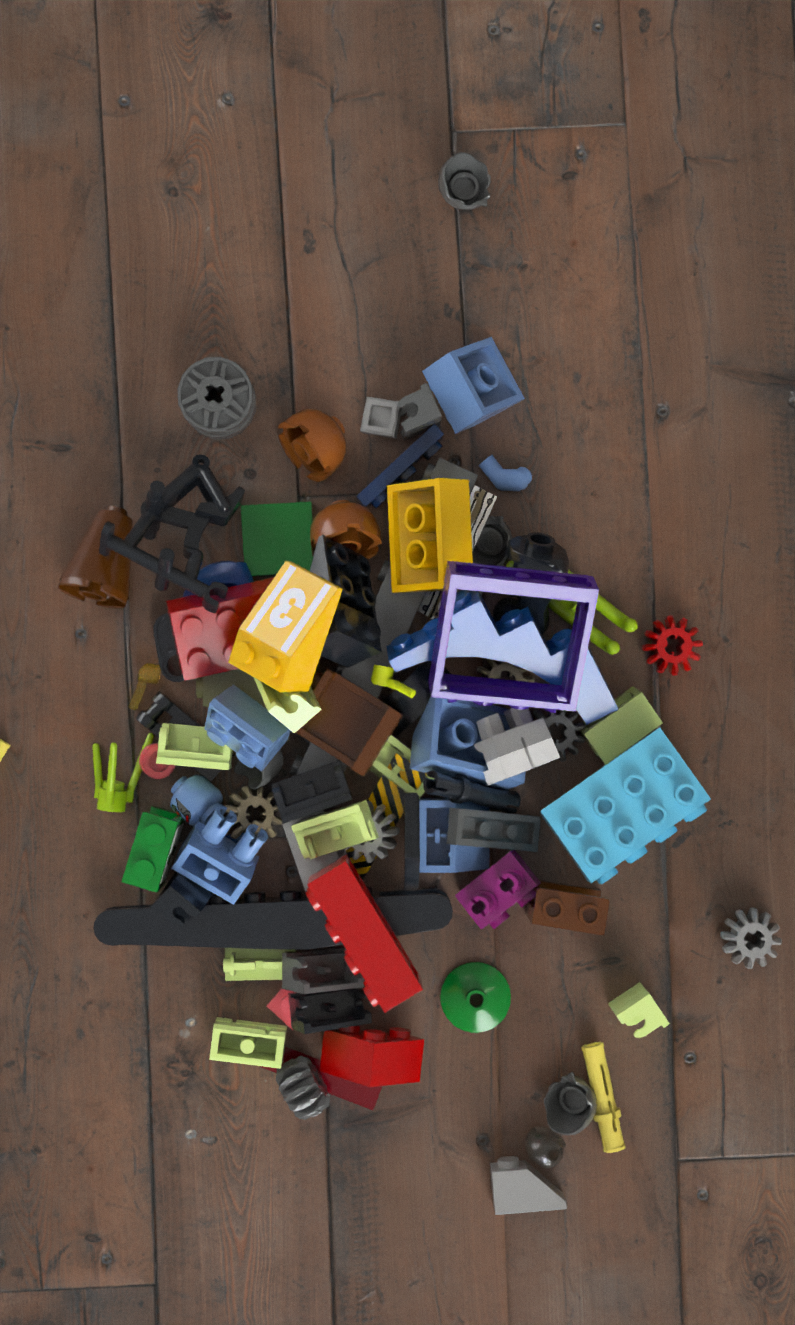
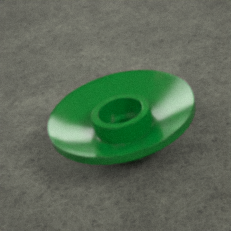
M468 962L453 969L445 978L441 988L440 1001L445 1016L454 1026L466 1032L480 1033L493 1029L505 1018L511 1003V992L507 980L498 969L483 962ZM475 993L481 994L483 996L482 1003L480 1005H472L469 1001L471 995Z

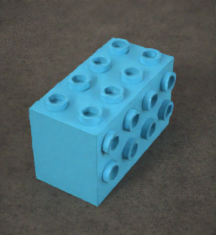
M659 727L542 809L539 813L586 880L590 883L596 880L598 884H603L618 873L615 866L626 860L627 863L631 864L648 852L645 845L655 839L657 843H661L676 833L678 830L674 825L684 819L685 822H691L706 812L708 809L704 804L711 800V798Z

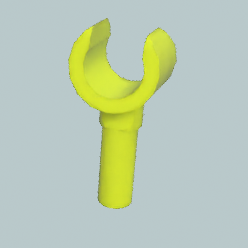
M374 664L371 676L372 684L395 689L410 698L416 695V690L397 680H392L393 668Z

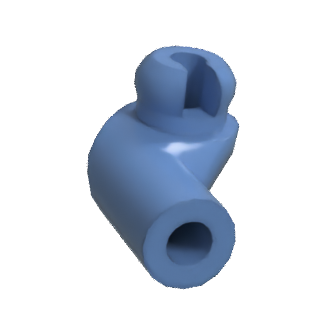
M493 455L479 464V467L493 485L501 491H521L532 480L531 472L527 468L503 469Z

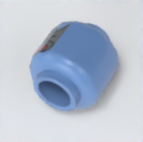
M193 775L189 778L183 776L171 789L173 793L170 802L172 810L180 817H183L184 821L191 827H194L197 821L206 825L215 813L216 808L223 806L221 791L203 775Z

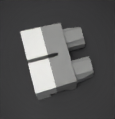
M511 708L504 711L510 730L505 731L499 713L476 722L482 741L473 745L478 752H482L488 770L483 773L488 786L560 758L543 718L534 721L529 709L518 710Z

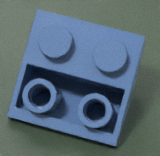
M234 684L209 703L204 727L208 737L220 746L227 745L236 752V757L244 765L250 768L255 766L260 771L264 770L285 744L291 731L270 714L265 707Z
M420 798L419 873H456L489 869V848L446 844L450 808L489 811V808L468 802L457 804L451 802V799Z

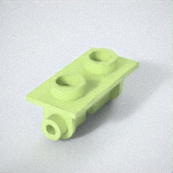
M225 948V958L223 959L225 981L282 980V953L295 952L296 949Z

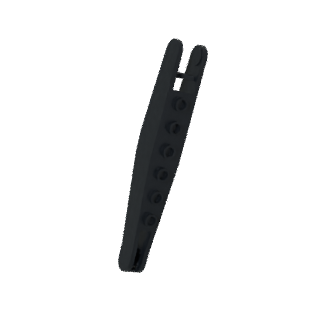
M366 886L396 936L442 929L452 919L453 909L450 899L446 893L439 889L373 891L372 887ZM300 890L281 891L278 897H266L265 892L245 893L244 899H237L234 905L214 894L196 918L187 914L181 907L175 908L176 913L185 919L183 926L173 924L158 910L154 912L150 908L152 904L113 906L97 916L93 927L97 939L103 944L111 946L154 945L244 949H316L343 944L341 941L335 944L324 925L327 919L322 909L316 912L307 896L301 895Z

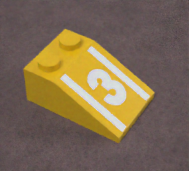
M285 561L240 626L228 663L278 692H309L343 588L291 561Z

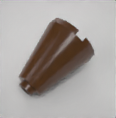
M107 506L106 510L98 511L59 579L58 588L60 591L81 601H85V597L97 600L96 605L102 607H126L129 600L131 560L113 550L106 557L99 554L101 531L107 521L115 524L114 535L123 540L131 531L133 520L127 516L128 512L116 506Z

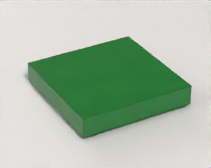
M311 501L241 505L244 562L247 563L252 576L276 575L285 561H291L310 571L313 560L310 544V531L313 522Z

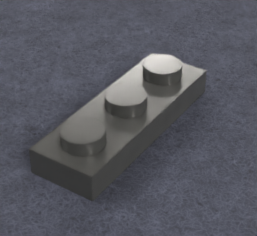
M450 808L446 844L538 852L541 817Z

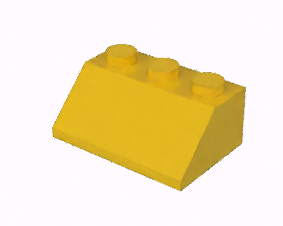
M435 478L387 485L392 593L443 591L447 561L473 563L469 480Z

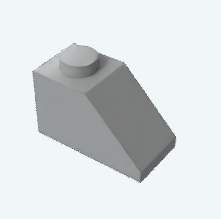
M505 1156L498 1158L496 1163H490L495 1215L567 1209L563 1192L525 1160L519 1161L518 1157Z

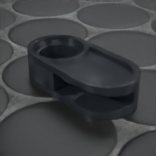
M165 613L155 621L153 626L159 666L162 675L172 682L184 681L183 675L175 676L168 669L169 659L177 655L169 614Z

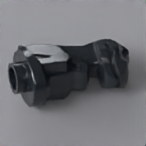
M533 532L528 535L516 536L508 541L507 556L513 561V568L568 573L569 558L566 550L555 543V539L552 536ZM508 594L510 597L501 599L495 605L493 610L495 622L501 620L502 616L511 610H522L528 607L542 635L549 627L548 607L552 599Z

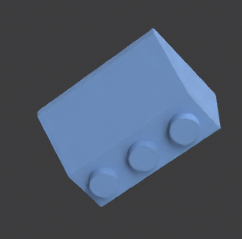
M430 697L413 733L409 769L424 773L437 771L449 776L460 774L466 776L470 781L488 785L483 773L488 770L482 752H478L473 745L482 741L476 722L499 713L505 731L510 730L504 715V711L508 709L495 705L480 706L472 701L463 700L448 703L447 699ZM526 772L491 784L490 786L505 790L525 783Z

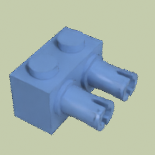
M218 806L206 825L197 821L182 843L171 869L234 905L252 879L259 859L256 853L263 843L267 841L268 834L261 828L255 836L254 833L258 826L250 824L238 843L233 842L225 837V835L237 821V816L230 810L226 817L223 818L227 807Z

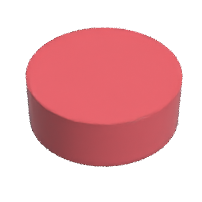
M158 743L149 744L140 753L139 765L141 770L147 776L154 779H163L169 776L176 765L156 764Z

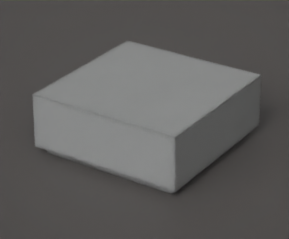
M366 397L360 431L365 434L397 439L402 408H398L399 401Z

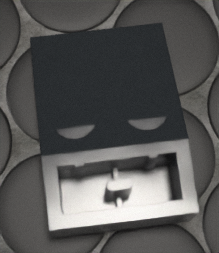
M324 535L319 536L310 572L343 588L321 656L349 668L382 652L380 643L381 630L377 623L375 611L376 598L372 591L370 579L371 567L365 556Z

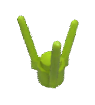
M153 733L147 735L141 752L147 745L152 744L154 739ZM115 742L110 744L107 780L103 781L100 746L98 743H94L92 747L95 776L94 798L98 799L97 809L107 812H125L126 802L133 803L134 790L142 772L139 765V757L127 789H124L125 783L115 780L117 744Z

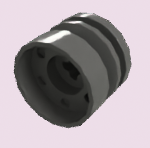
M207 357L193 363L182 375L177 388L178 405L185 419L199 434L214 440L230 439L241 434L252 423L257 409L256 394L246 372L231 360L222 357ZM213 389L218 393L224 390L221 394L223 401L219 404L214 400L208 403L211 399L209 392Z

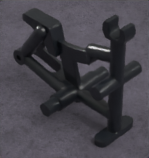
M200 454L194 456L192 464L166 487L161 481H153L151 483L146 500L141 505V517L124 540L114 535L115 524L107 521L101 531L99 554L106 557L111 550L156 573L155 588L157 590H167L171 581L202 598V606L205 610L216 613L219 602L210 596L217 595L225 599L228 594V588L220 582H212L209 586L197 579L204 559L203 552L199 550V542L208 523L219 526H226L241 505L245 490L239 486L232 494L226 496L209 467V458ZM196 486L206 501L200 503L195 513L174 507ZM161 522L187 529L183 545V555L188 561L184 572L173 567L175 556L173 550L169 548L162 549L159 558L137 547L143 537L147 540L156 538Z

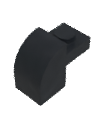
M431 661L423 662L402 682L416 690V695L413 698L394 690L382 701L403 714V717L393 731L397 736L423 714L431 697L428 684ZM444 667V672H443V674H451V673Z

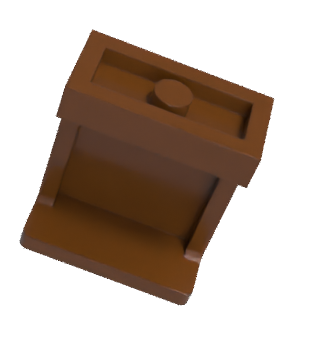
M328 668L324 674L318 671L312 680L311 688L321 710L296 731L295 734L302 736L334 756L361 776H366L403 717V714Z
M539 880L541 884L534 889L536 896L526 904L525 914L531 924L597 935L605 934L610 902L607 898L601 897L600 889Z

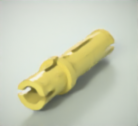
M594 1042L583 1045L581 1050L583 1051L589 1084L597 1099L594 1121L598 1122L603 1152L613 1153L624 1150L626 1146L619 1121L621 1110L619 1107H616L605 1057L604 1043Z

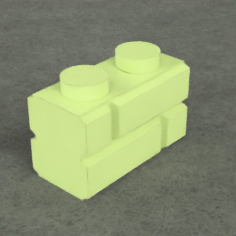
M217 1017L213 1027L209 1060L281 1069L287 1026L245 1020L233 1022L229 1018Z

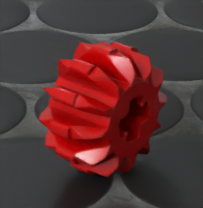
M673 615L666 616L665 626L659 620L652 622L657 634L649 630L644 632L643 635L652 640V644L641 645V650L653 651V654L645 660L647 664L660 660L656 667V672L663 673L668 665L670 675L676 676L679 671L678 664L684 671L691 670V665L687 658L699 661L701 656L693 652L692 647H701L703 642L701 640H691V637L699 631L697 627H692L685 631L688 619L681 618L675 626ZM669 636L670 640L677 639L679 641V644L675 647L677 650L675 655L674 652L665 651V647L668 645L666 639Z

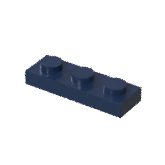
M436 424L432 425L356 496V500L364 507L368 508L370 505H373L375 509L387 500V485H393L397 480L400 483H405L415 474L417 469L414 465L423 456L430 460L443 447L440 441L443 439L444 433Z

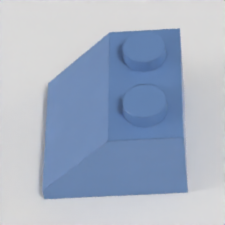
M492 337L453 350L422 371L455 434L476 426L525 399Z

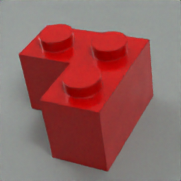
M361 1025L324 1031L320 1062L321 1072L367 1087L420 1082L424 1039L411 1036V1030L391 1027L389 1033L375 1029L363 1031L360 1030Z

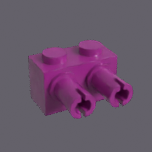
M512 850L458 892L455 897L481 930L489 924L495 929L510 917L507 913L510 907L518 903L522 908L536 896L534 889L541 882L517 851Z

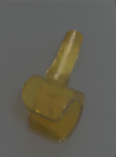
M146 663L140 668L137 688L128 706L130 709L137 710L147 683L158 685L161 673L158 664Z

